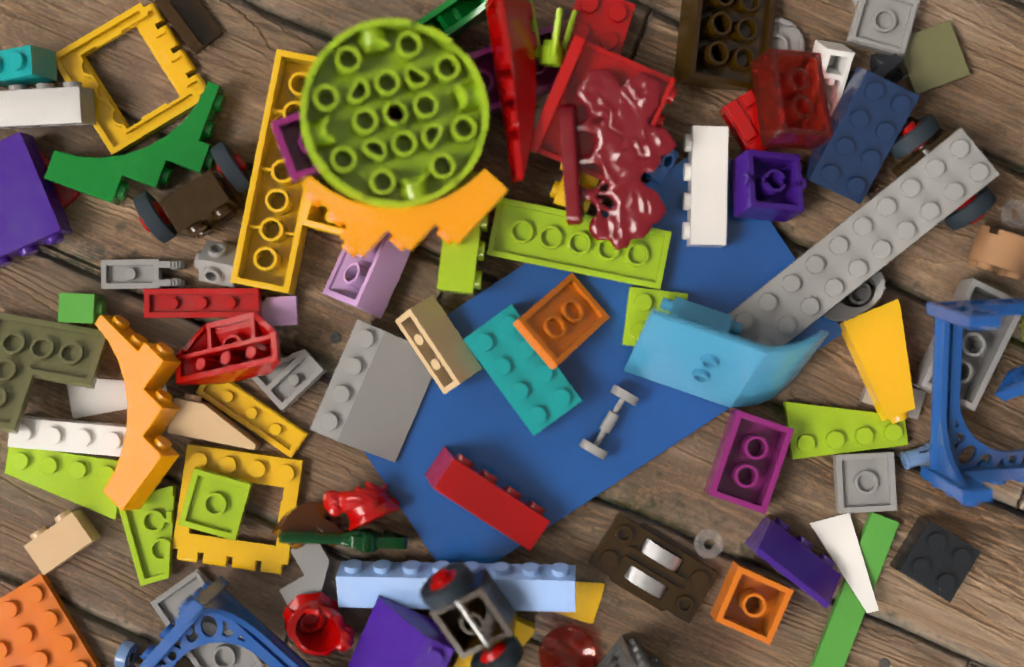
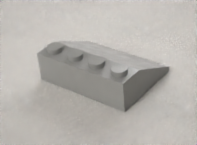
M357 319L310 430L340 443L396 462L432 376L408 340Z

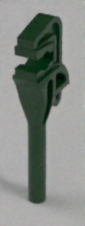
M372 528L354 529L344 532L280 531L279 542L339 544L358 549L363 553L376 552L378 549H407L408 536L389 530H384V535L382 536V533Z

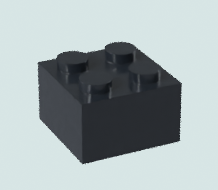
M919 516L889 566L944 600L951 602L981 552L934 522Z

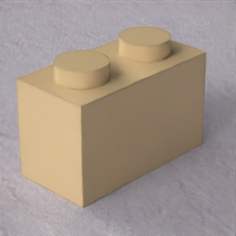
M67 509L54 518L56 524L49 529L43 526L30 535L32 540L24 545V548L43 575L54 571L101 538V535L83 509L74 512Z

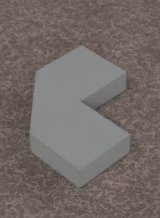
M305 544L301 548L290 549L304 575L279 590L287 605L297 595L323 591L331 561L323 544Z

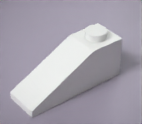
M815 40L807 69L801 125L802 134L821 136L843 94L855 54L844 44Z

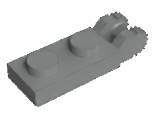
M160 259L101 260V289L184 287L185 280L180 278L162 280V269L181 270L185 268V262L162 261Z

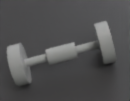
M615 384L610 392L619 397V400L613 411L609 410L599 429L601 431L594 443L583 438L579 444L580 447L602 460H605L609 452L599 447L606 433L610 434L619 418L617 414L623 403L626 401L636 406L639 401L638 397Z

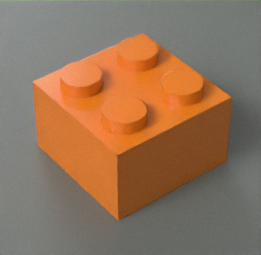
M732 561L710 615L716 622L770 645L794 590L779 580Z

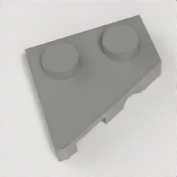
M305 349L284 358L280 357L281 362L272 373L252 377L255 383L283 412L288 410L327 372Z

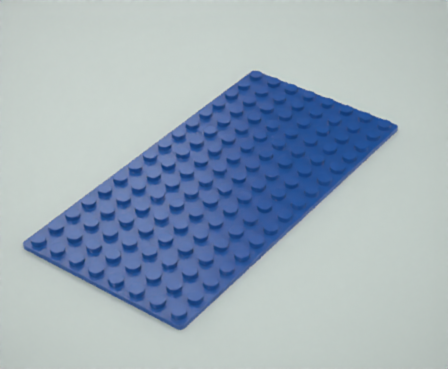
M688 157L671 167L661 184L652 180L645 184L658 193L666 207V213L651 228L672 232L660 290L688 294V301L728 314L792 263L795 258L771 221L734 218L731 161L729 158L726 246L722 248L687 247V240H682V224L687 222V210L682 208L683 193H688V181H683L684 163H688ZM604 211L601 213L602 217H609L608 212ZM525 263L447 314L462 339H464L511 304L518 314L522 316L570 275L571 272ZM573 273L610 318L557 366L582 401L535 436H533L481 365L482 370L446 394H443L432 377L396 462L364 451L385 484L389 483V491L400 503V508L436 562L465 563L475 561L477 563L494 564L521 546L432 488L425 473L444 446L457 455L461 453L474 462L473 466L480 471L486 469L498 478L497 482L502 486L510 485L522 494L520 498L527 503L533 500L546 510L544 515L550 520L546 527L547 529L730 408L624 371V367L634 346L622 345L628 290L630 286L646 287ZM822 315L784 346L797 344L824 330L829 332V334L817 349L819 350L840 336L842 329L837 322L829 320ZM729 332L730 335L738 337L736 334ZM615 384L638 397L639 401L636 406L626 401L623 403L617 414L619 416L610 434L606 433L599 447L609 452L605 460H602L580 447L579 444L583 438L592 443L595 442L601 431L599 429L609 410L612 412L619 400V397L610 392Z

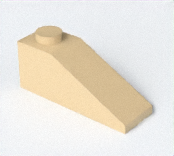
M185 393L184 397L174 398V403L180 410L170 422L168 433L251 450L260 448L261 442L213 404L202 401L203 396Z

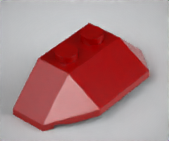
M257 312L204 324L189 340L185 348L175 355L181 361L176 369V384H226L272 373L281 362L279 332Z

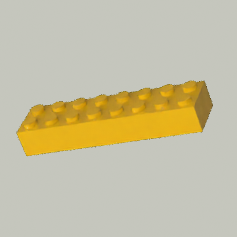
M280 49L276 50L230 280L232 283L295 295L308 227L300 224L307 201L304 195L308 190L302 186L305 180L292 184L273 135L271 122L300 112L303 87L307 74L317 58L316 56ZM318 175L313 176L312 178H314L317 181Z

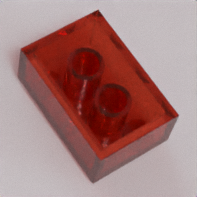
M769 48L750 63L763 147L812 150L833 137L820 53Z

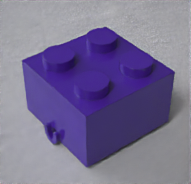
M747 149L730 162L734 218L787 222L804 212L803 190L806 187V180L802 178L800 155Z

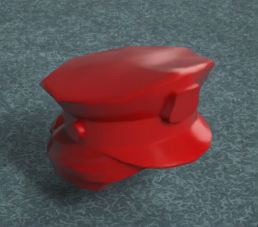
M368 481L365 483V488L356 486L351 491L329 490L323 495V505L330 516L337 517L342 513L347 514L350 520L349 531L401 509L399 507L400 503L394 497L387 494L388 482L380 487Z
M321 591L297 595L284 609L285 631L302 652L315 656H328L336 649L345 652L353 646V628L345 624L342 614L338 612V603Z

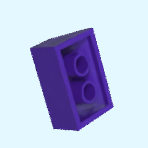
M765 516L744 544L827 609L841 577V574L833 569L837 564L823 553L820 557L816 556L810 551L813 545L799 535L796 539L787 533L790 527L776 517L772 521Z

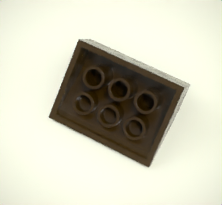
M682 0L674 79L676 80L674 83L699 88L750 91L753 89L754 92H767L777 0Z

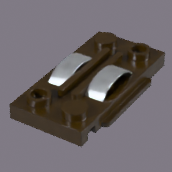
M617 512L588 561L590 565L607 574L613 583L658 610H667L688 624L719 575L717 571L697 560L694 552L645 523L639 525Z

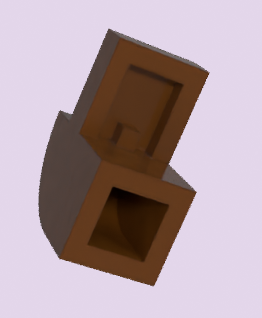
M307 502L286 512L271 533L279 538L280 531H343L340 529L341 525L329 517L324 518L327 510L324 508L323 503ZM287 543L294 549L301 548L305 545L300 543ZM328 544V545H329L330 547H333V546H336V545H339V544Z

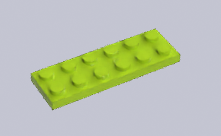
M502 198L496 205L487 256L660 290L672 232L651 228L650 232L643 239H631L627 248L616 250L610 241L596 240L590 234L589 225L595 216L584 214L582 224L568 225L566 210Z

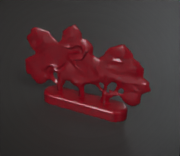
M609 69L588 70L587 79L582 81L576 89L578 98L587 106L589 116L586 120L578 123L577 110L574 104H561L559 107L566 218L568 225L582 224L584 221L583 202L589 199L598 211L590 222V234L596 240L610 241L616 250H620L621 248H627L631 239H643L650 232L652 225L659 222L666 213V207L658 193L643 184L641 176L644 172H654L661 163L662 155L669 154L677 144L665 128L651 127L647 122L653 112L659 107L660 85L657 80L649 78L644 72H639L637 75L629 78L625 86H621ZM601 116L603 118L602 122L593 123L594 117ZM579 131H586L596 137L590 155L580 156ZM596 163L601 167L602 180L595 189H587L582 186V164ZM604 184L609 185L606 191L600 190ZM607 195L614 201L613 208L601 204L602 198H597V196ZM605 210L608 212L609 217H602L601 211Z

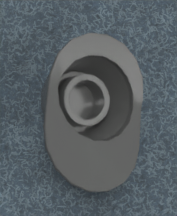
M877 271L823 314V316L835 322L847 321L861 313L874 309L885 291V279L882 272Z

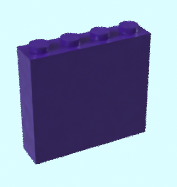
M18 132L0 140V268L10 265L12 263L11 259L19 255L26 257L39 251L37 247L46 243L48 246L58 244L65 240V235L73 232L52 181L44 178L47 169L32 135Z

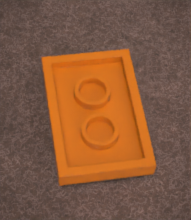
M571 273L516 320L513 325L550 369L553 370L610 317L576 276Z

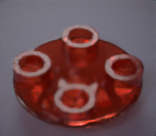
M564 625L551 630L543 638L538 653L541 667H594L597 656L596 647L590 635L583 629L571 625Z

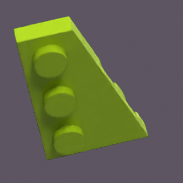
M176 484L154 490L141 509L127 511L119 509L140 586L172 576Z

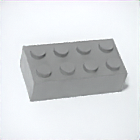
M974 278L960 280L951 301L1007 299L1013 297ZM1021 315L1001 316V328L968 329L963 327L960 407L962 410H976ZM934 336L911 381L913 386L931 395Z

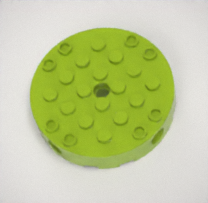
M382 18L370 20L347 29L336 36L319 53L307 74L300 103V127L303 142L312 163L322 177L338 192L351 200L373 207L408 208L424 205L440 198L459 184L471 171L483 150L482 147L486 138V132L488 131V99L486 89L476 66L470 57L452 42L453 39L431 26L427 27L411 22L409 19ZM387 109H398L401 111L403 119L400 122L391 121L386 116Z

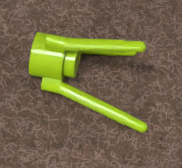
M527 0V2H531L533 7V20H530L531 31L535 32L537 36L538 48L534 52L535 58H539L538 65L560 68L567 54V48L578 12L577 10L572 11L561 45L559 36L562 8H557L552 40H544L541 46L533 0Z

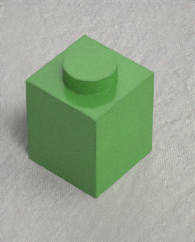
M59 293L58 322L94 324L101 314H107L106 301H103L104 295Z

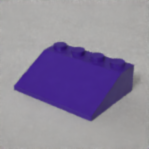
M379 595L347 667H447L455 648L435 620Z

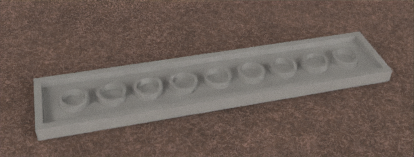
M962 128L957 129L728 314L733 316L732 321L743 324L741 332L737 336L765 347H782L1000 174Z

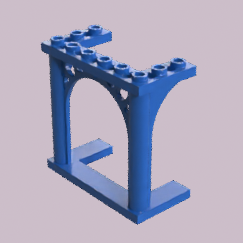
M1024 298L927 302L926 314L935 317L929 465H921L920 477L931 483L933 487L944 491L947 496L954 497L964 506H979L980 502L993 500V489L981 482L1003 485L1006 484L1007 480H1015L1024 483V448L1004 451L989 448L980 443L968 430L960 407L963 327L968 329L1001 328V316L1024 315ZM957 433L963 434L962 440L958 441ZM973 445V456L968 461L960 463L959 455L965 447ZM984 454H988V461L984 459L980 460L981 456ZM1011 455H1014V460H1009Z
M220 576L214 582L209 579L179 606V616L174 621L176 625L171 622L159 634L162 641L157 646L152 643L142 653L140 657L144 661L138 667H174L186 653L196 647L209 643H230L241 646L253 652L269 667L311 666L226 590L230 583L223 576ZM207 615L212 616L216 621L217 630L214 635H208L203 629V619ZM225 622L229 625L226 629L234 632L232 635L224 633ZM195 623L198 638L193 641L189 639L188 635L191 636L193 634V624ZM170 652H175L177 657L175 659L171 658Z

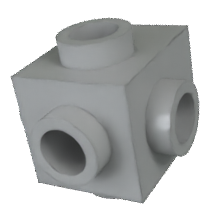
M207 240L202 251L196 253L194 262L195 268H198L199 281L234 287L235 283L230 282L237 246Z

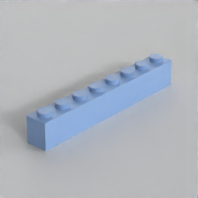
M357 559L341 561L336 574L338 607L373 608L380 595L409 609H429L421 599V587L430 576L451 563L447 561L430 563L416 560L406 562H390L388 560L372 562ZM465 562L472 574L486 568L514 611L575 612L576 565H567L566 563L548 565L534 562L524 564Z

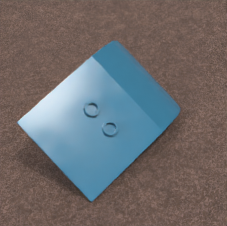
M663 297L659 308L670 313L652 308L624 367V371L730 408L747 407L773 399L787 389L829 332L821 330L811 338L797 344L782 347H765L730 335L729 332L739 335L743 325L732 321V315L676 297L675 300Z

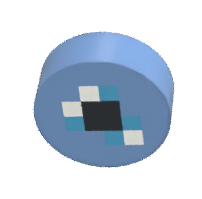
M128 640L122 642L116 652L114 666L131 667L134 665L138 654V644Z

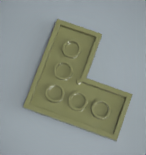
M0 312V431L18 434L36 379L94 389L108 346V340L101 331Z

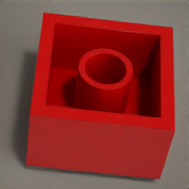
M575 0L572 11L577 10L578 14L567 51L574 35L620 55L636 4L624 0Z

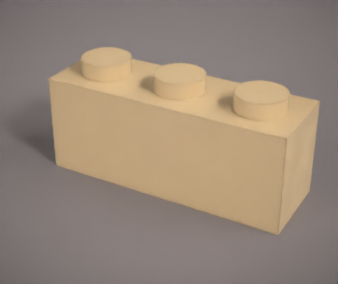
M433 295L413 306L395 320L443 394H446L483 369Z

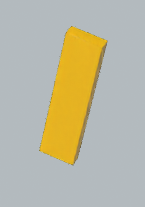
M235 382L200 385L195 392L290 458L294 457L309 435L308 432Z

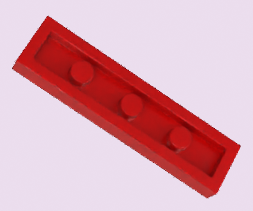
M261 288L144 289V318H230L251 312H257L262 316Z

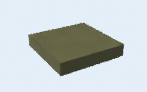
M950 20L911 34L905 57L902 58L909 72L906 79L911 92L919 95L970 75Z

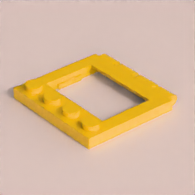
M140 2L56 52V66L65 82H82V87L94 89L96 125L93 126L112 156H118L192 111L206 87V83L199 73L188 78L197 69L186 51L181 49L173 54V51L178 49L181 43L170 26L164 25L159 29L157 28L164 24L166 20L155 3H150L144 7ZM136 27L180 97L169 104H163L143 116L141 121L130 127L86 56Z
M191 443L187 444L172 549H178L177 560L198 563L200 553H204L203 564L227 567L229 557H233L232 568L256 571L258 561H262L261 572L281 575L283 565L290 563V549L292 547L287 543H280L278 537L276 546L240 540L234 541L226 538L192 534L191 528L178 525L193 469L196 466L255 484L283 487L284 492L280 504L279 522L286 512L298 506L305 460Z

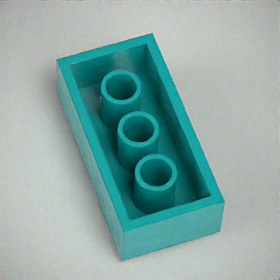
M511 304L463 340L530 432L535 436L582 400L559 368L555 367L551 370L513 325L521 316Z

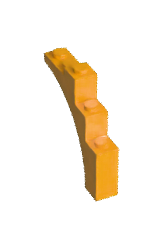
M486 169L467 185L447 197L424 205L396 209L373 207L351 201L328 190L311 176L302 184L308 190L304 196L317 208L323 204L331 212L327 217L339 228L344 224L347 226L339 235L345 241L341 246L352 257L355 258L359 254L364 259L389 232L392 236L388 240L400 251L407 248L412 253L436 226L439 228L436 234L448 245L454 242L459 246L508 192V189Z
M101 314L94 324L108 340L118 359L125 382L127 397V429L123 449L115 471L103 492L121 511L141 509L179 456L172 448V443L161 435L180 410L172 401V395L162 388L178 368L181 361L173 355L174 350L163 342L149 343L144 336L135 333L129 327L130 322L124 317Z

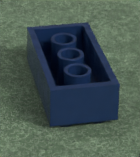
M857 67L801 174L808 180L861 204L920 96L868 70Z

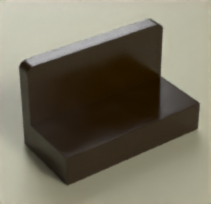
M199 0L154 1L187 46L196 55L223 35L221 29Z

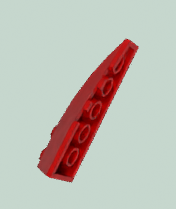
M487 0L485 8L512 183H516L524 178L535 119L536 68L534 50L538 48L536 33L531 32L530 20H533V7L531 2H527V0Z

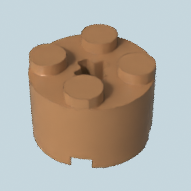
M979 225L967 257L969 259L968 266L993 272L994 268H996V275L1022 281L1024 277V237L1001 229L996 232L990 230L991 227Z

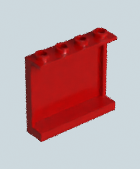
M574 35L533 131L530 150L562 163L559 107L561 104H574L577 110L578 123L586 120L589 116L587 106L578 98L576 89L582 81L587 79L588 70L609 69L621 86H625L627 80L639 72H644L649 78L657 80L660 85L659 107L653 112L647 122L651 127L661 128L666 117L661 114L665 102L671 104L678 90V87L674 86L676 79ZM596 116L593 123L602 122L603 118ZM579 131L580 156H587L592 153V148L596 141L595 135L586 131ZM589 163L581 165V172L602 180V170L598 164Z

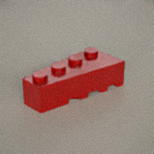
M444 446L425 473L432 488L531 551L550 523V520L544 515L546 510L533 500L527 503L520 498L522 494L510 485L502 486L497 482L498 478L486 469L480 471L473 466L474 462L461 453L457 455Z

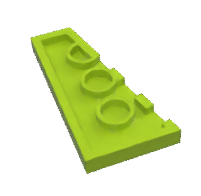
M783 401L786 427L794 429L789 444L790 459L792 460L908 445L905 419L892 424L890 419L881 422L877 412Z
M8 448L5 474L114 520L119 519V508L103 492L118 463L117 459L72 452Z

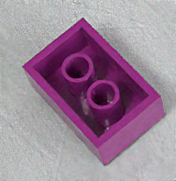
M731 409L704 492L766 514L794 429L736 409Z

